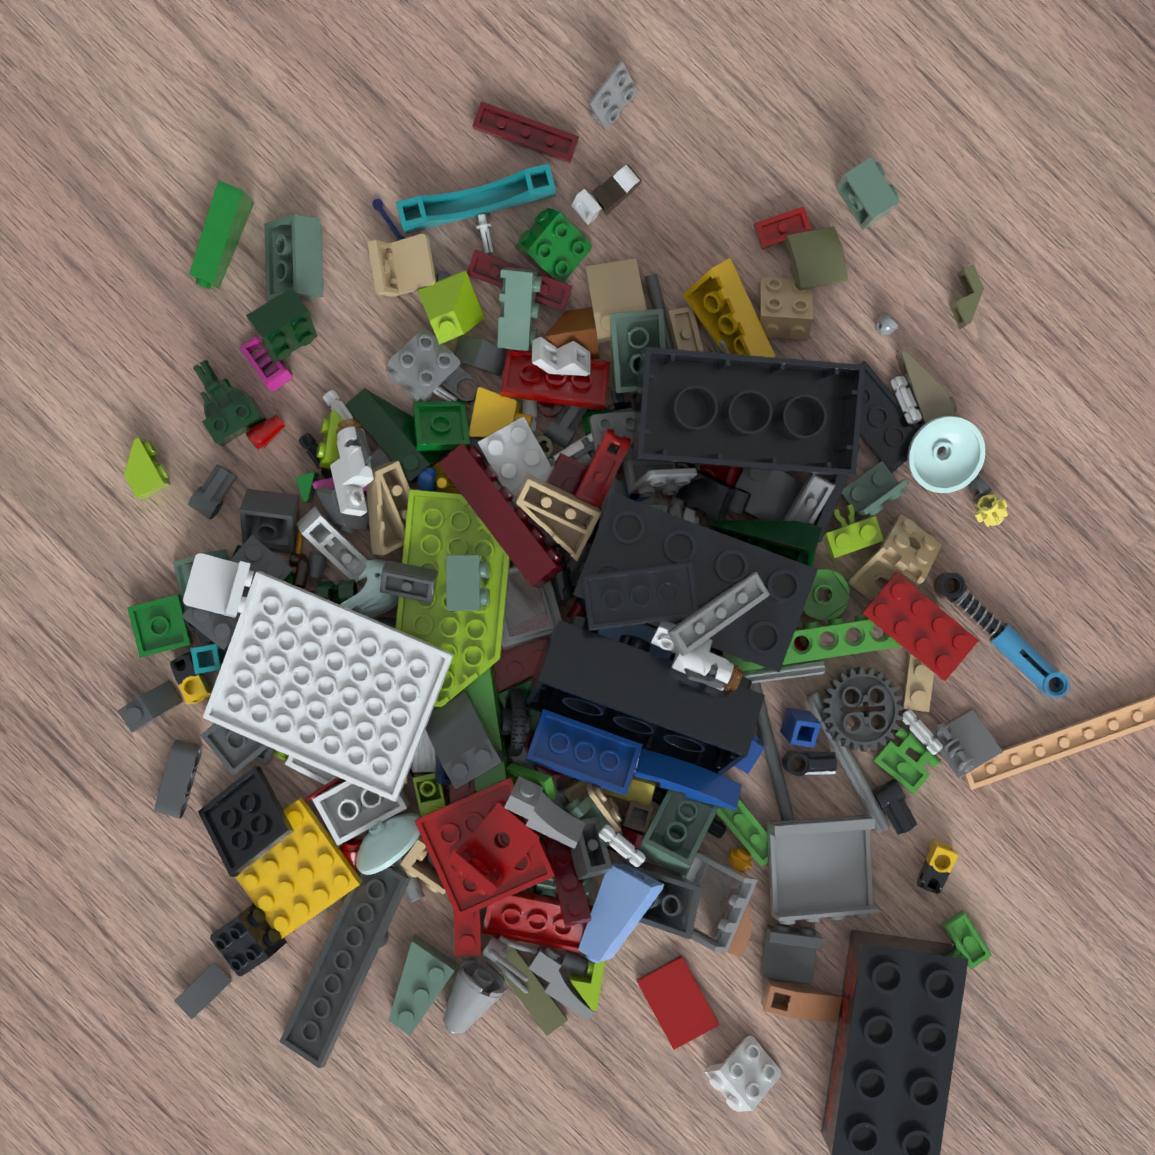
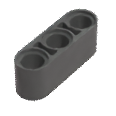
M175 740L156 799L155 812L179 819L182 818L201 758V746Z

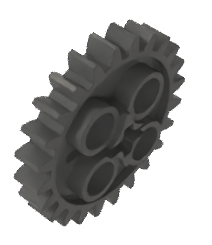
M857 667L856 673L853 668L847 669V676L844 673H838L839 681L835 679L829 681L833 687L832 689L824 688L825 693L829 696L828 698L820 699L821 702L826 704V708L819 709V712L827 714V717L823 718L821 722L830 724L825 731L828 733L835 732L832 738L833 741H838L842 738L841 747H847L850 744V750L856 751L859 747L860 751L867 752L868 746L871 750H877V743L881 746L887 745L885 737L888 739L895 738L891 730H900V727L895 722L896 720L904 719L897 714L898 711L904 709L903 706L897 705V701L903 697L894 695L898 686L889 687L892 679L885 678L882 680V671L874 675V668H867L864 671L863 667ZM873 689L876 690L878 695L875 702H872L870 699V692ZM847 690H850L853 694V699L850 703H847L845 700ZM862 706H882V707H883V711H866V712H841V711H840V708H842V707H862ZM874 715L879 720L876 728H873L871 725V719ZM849 716L854 720V726L851 729H848L846 726V719Z

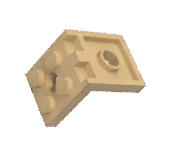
M901 513L893 522L881 547L850 577L847 583L870 601L885 585L878 578L889 580L895 572L917 588L926 579L942 544Z

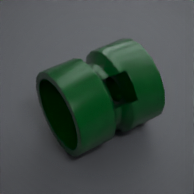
M355 579L339 580L338 584H335L333 581L317 582L316 595L339 605L358 593ZM337 594V600L334 601L333 595Z

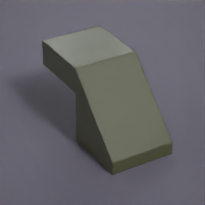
M974 265L966 267L958 273L967 296L950 305V309L960 329L972 322L984 290Z

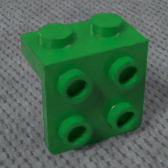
M550 208L541 211L537 215L533 226L521 234L519 242L515 246L521 254L532 258L551 278L565 282L592 249V244L561 212Z

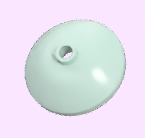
M941 416L927 422L914 435L908 450V466L912 476L921 486L936 493H950L967 486L978 475L985 459V443L980 431L968 420L957 416ZM943 446V452L937 454L938 448Z
M402 813L394 815L383 822L378 821L373 824L363 839L357 854L356 866L362 874L371 875L386 869L399 860L413 846L420 835L414 821L420 817L415 813Z

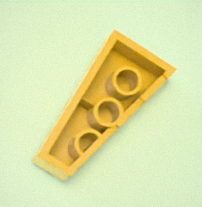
M731 258L711 268L682 294L722 352L720 341L723 340L730 354L775 357Z

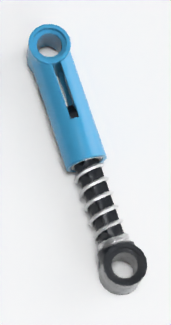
M942 573L937 576L934 581L935 592L940 597L946 598L956 606L963 608V612L966 611L970 615L969 619L973 618L976 621V625L979 624L983 628L982 631L986 630L990 634L989 641L1037 686L1040 693L1054 698H1060L1067 694L1070 688L1067 676L1054 668L1008 623L1002 625L1001 620L994 617V613H989L988 607H983L981 601L976 600L974 594H970V590H968V586L961 575L958 573ZM949 578L955 583V588L950 593L946 591L944 586ZM1055 677L1058 684L1056 689L1051 691L1048 684L1050 679Z

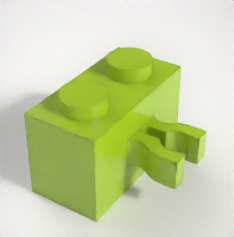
M851 504L846 506L848 511L846 517L848 520L847 525L845 518L840 516L839 510H834L833 516L839 522L840 527L826 532L823 537L829 558H836L884 541L876 516L855 522V511Z

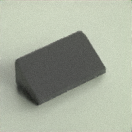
M386 561L382 569L380 592L432 603L438 571L394 561Z

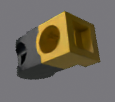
M190 651L170 661L172 672L186 704H196L211 696L213 689L208 684L204 674H195Z
M932 839L924 866L918 875V887L935 894H939L942 891L959 856L954 847Z

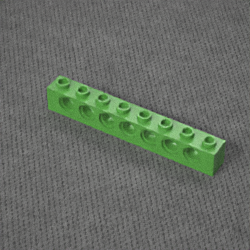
M863 614L855 615L854 621L845 622L844 617L829 619V624L819 626L818 621L803 623L802 629L795 630L782 665L901 646L886 633H883L879 638H875L872 634V628L875 624ZM854 627L858 631V637L854 642H849L846 639V632ZM828 631L832 635V642L828 646H823L820 643V636L823 632ZM803 635L807 641L806 646L802 650H797L794 647V639L797 636ZM721 651L722 658L734 664L733 673L766 668Z

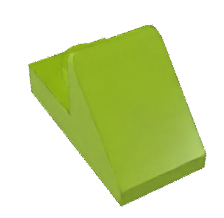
M588 961L587 975H591V977L570 974V981L593 1011H597L605 961L600 963Z

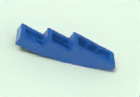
M641 749L635 772L636 777L660 782V787L686 793L685 798L733 810L737 809L742 785L700 766Z

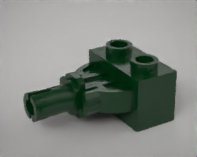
M208 360L200 362L201 366L197 364L193 367L205 386L206 391L200 393L205 402L204 413L206 419L202 422L215 444L224 446L249 431V427L267 420L253 397L248 394L245 395L241 390L232 387L226 378L219 381Z

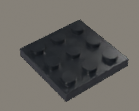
M253 766L198 811L230 877H237L294 832L263 770L259 766Z

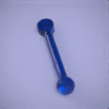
M375 199L372 203L373 208L381 213L396 236L397 241L405 239L406 237L401 236L383 209L382 201Z

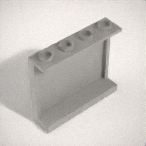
M868 815L767 822L771 916L780 921V924L788 925L795 924L796 920L805 919L806 922H819L823 917H830L832 920H844L846 915L868 918L870 913H879V908L873 905L870 829H876L875 818Z

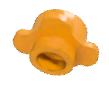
M741 848L730 849L731 853L728 862L733 867L743 872L747 868L753 867L751 855Z

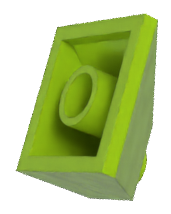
M466 270L436 281L431 286L417 289L439 344L465 334L485 319Z

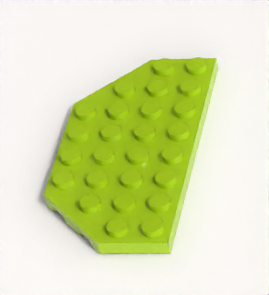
M409 490L402 563L437 570L438 578L432 603L399 596L396 629L454 653L451 665L434 705L435 707H443L501 659L510 558L462 494ZM446 555H481L485 557L486 562H489L490 577L485 578V588L490 589V605H485V611H447Z

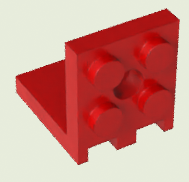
M501 801L496 804L467 841L448 860L452 863L451 868L461 877L466 875L473 881L472 886L482 895L487 893L490 897L541 836L534 829L525 826L526 822L514 812L505 809V805ZM504 832L509 836L510 843L508 846L502 847L496 843L495 837L497 833Z

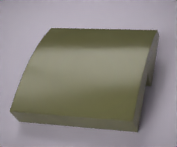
M835 226L787 235L784 242L793 261L791 271L799 291L847 281L846 262Z

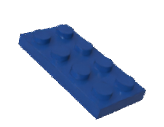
M543 709L525 760L626 796L643 744Z

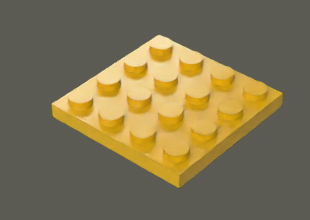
M302 797L283 810L294 832L235 877L256 907L265 912L266 921L271 928L280 932L281 939L363 882Z

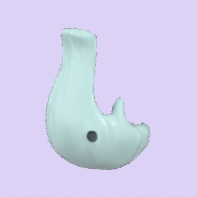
M367 560L364 563L365 570L358 577V580L367 578L365 586L359 593L340 605L348 609L358 605L369 618L393 609L398 604L399 596L380 592L382 569L386 560Z

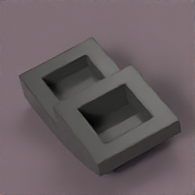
M213 963L174 1002L192 1020L232 981Z

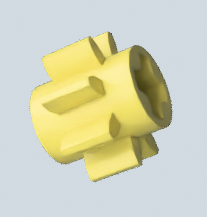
M996 494L985 495L979 499L978 504H974L977 511L975 516L978 522L984 521L986 527L1001 524L1004 517L1008 516L1005 509L1008 507L1005 499L1001 498L998 500Z

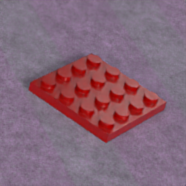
M509 777L414 820L457 919L556 875L540 837L491 897L487 893L485 895L479 893L472 886L473 881L466 875L461 877L451 868L452 863L448 860L454 852L467 841L499 801L506 805L515 785L513 777ZM516 814L524 822L527 823L528 819ZM499 832L496 834L495 840L499 846L505 847L509 845L510 838L506 833Z

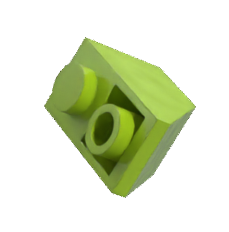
M331 410L328 417L322 420L320 433L324 434L323 442H319L317 457L320 458L319 467L331 469L330 465L340 459L337 434L342 429L348 427L339 413Z
M140 437L133 441L124 477L135 497L145 499L171 484L167 479L170 477L168 470L162 463L159 464L155 457L157 451L150 440L146 441V439Z
M435 772L413 777L421 817L449 805L444 785L435 784Z

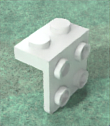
M198 553L195 556L184 594V604L235 618L237 612L243 613L247 597L242 596L244 586L250 587L254 571L249 570L250 563L243 561L236 563Z
M746 1036L724 1063L710 1065L705 1074L709 1077L710 1084L724 1095L728 1106L734 1111L743 1112L755 1109L781 1077L782 1072L753 1036Z

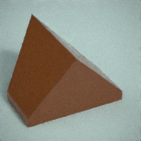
M592 307L565 311L544 336L557 348L575 341L590 352V359H600Z

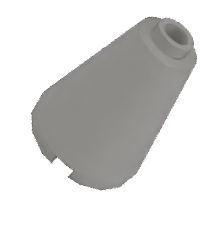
M465 959L460 964L443 1017V1022L449 1032L453 1034L465 1033L504 995L507 987L504 988L503 985L506 981L491 965L487 963L483 966L475 964L477 959Z

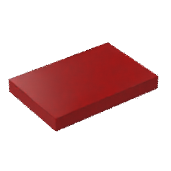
M682 955L636 979L673 1050L719 1026L715 1015Z

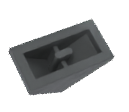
M461 335L454 352L460 363L501 377L505 367L507 351L497 348L496 345L486 340Z

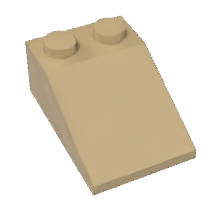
M636 258L585 266L598 343L611 341L610 313L646 310Z

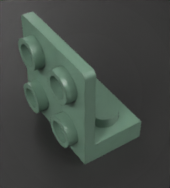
M880 461L844 487L841 496L848 505H853L856 516L865 515L868 517L884 508L882 505L884 501H893L906 492L904 487L909 483L906 479L897 481L884 462Z

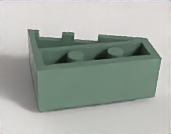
M505 267L501 269L500 277L503 278V287L499 296L501 311L498 318L497 348L529 351L532 341L537 339V329H533V322L539 316V303H535L536 292H541L542 277L538 276V270Z
M414 934L388 1020L408 1035H411L454 973L457 965L454 960L416 934Z

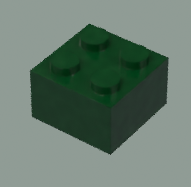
M292 288L246 315L257 341L273 363L286 359L293 351L301 346L310 344L318 336L308 309Z

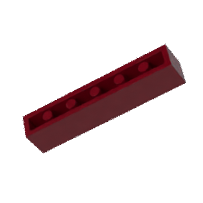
M461 443L439 463L440 467L531 587L541 588L564 569L559 562L561 560L560 555L554 548H548L543 541L546 539L544 534L536 526L534 528L528 522L529 515L512 501L514 496L506 486L501 487L497 481L499 478L497 473L490 466L486 467L481 461L483 458L481 452L475 446L470 447Z

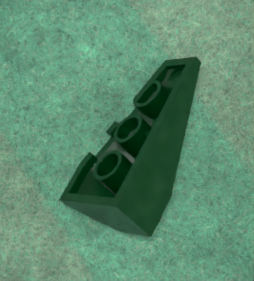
M365 388L345 405L392 461H399L404 475L412 483L418 480V475L421 471H424L427 467H433L451 451H416L413 417Z
M713 521L711 530L812 567L822 527L799 521Z

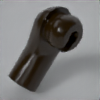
M293 552L289 558V565L296 566L292 585L305 588L310 566L305 554Z

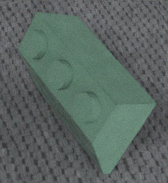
M293 214L265 223L267 301L274 299L290 288L294 290L301 301L323 297L321 219Z

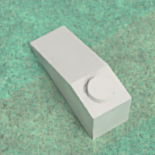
M314 506L296 523L301 534L349 579H355L357 583L359 581L358 577L365 570L364 563L368 559Z

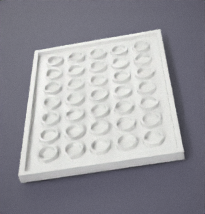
M257 571L203 718L396 802L451 665L454 653L264 572Z

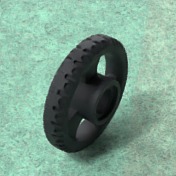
M511 688L507 694L505 709L501 710L500 733L505 737L507 754L510 757H518L523 751L525 736L529 735L530 712L529 709H526L525 696L522 689Z

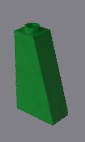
M219 180L189 275L196 279L195 284L210 290L211 286L220 288L254 205V202L243 190Z

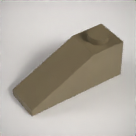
M907 351L896 355L902 375L908 383L907 388H910L917 404L916 410L919 409L922 420L918 422L919 425L922 427L927 422L941 416H956L957 406L954 398L949 397L948 391Z

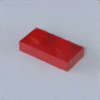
M804 206L754 223L762 250L783 243L787 235L812 231Z

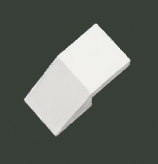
M542 337L532 341V363L547 373L578 376L590 374V352L575 341L556 348Z

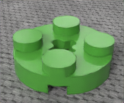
M818 569L803 612L816 620H829L840 616L847 608L850 589L844 577L829 569ZM818 589L829 590L830 593L827 595L828 600L826 602L823 599H817Z

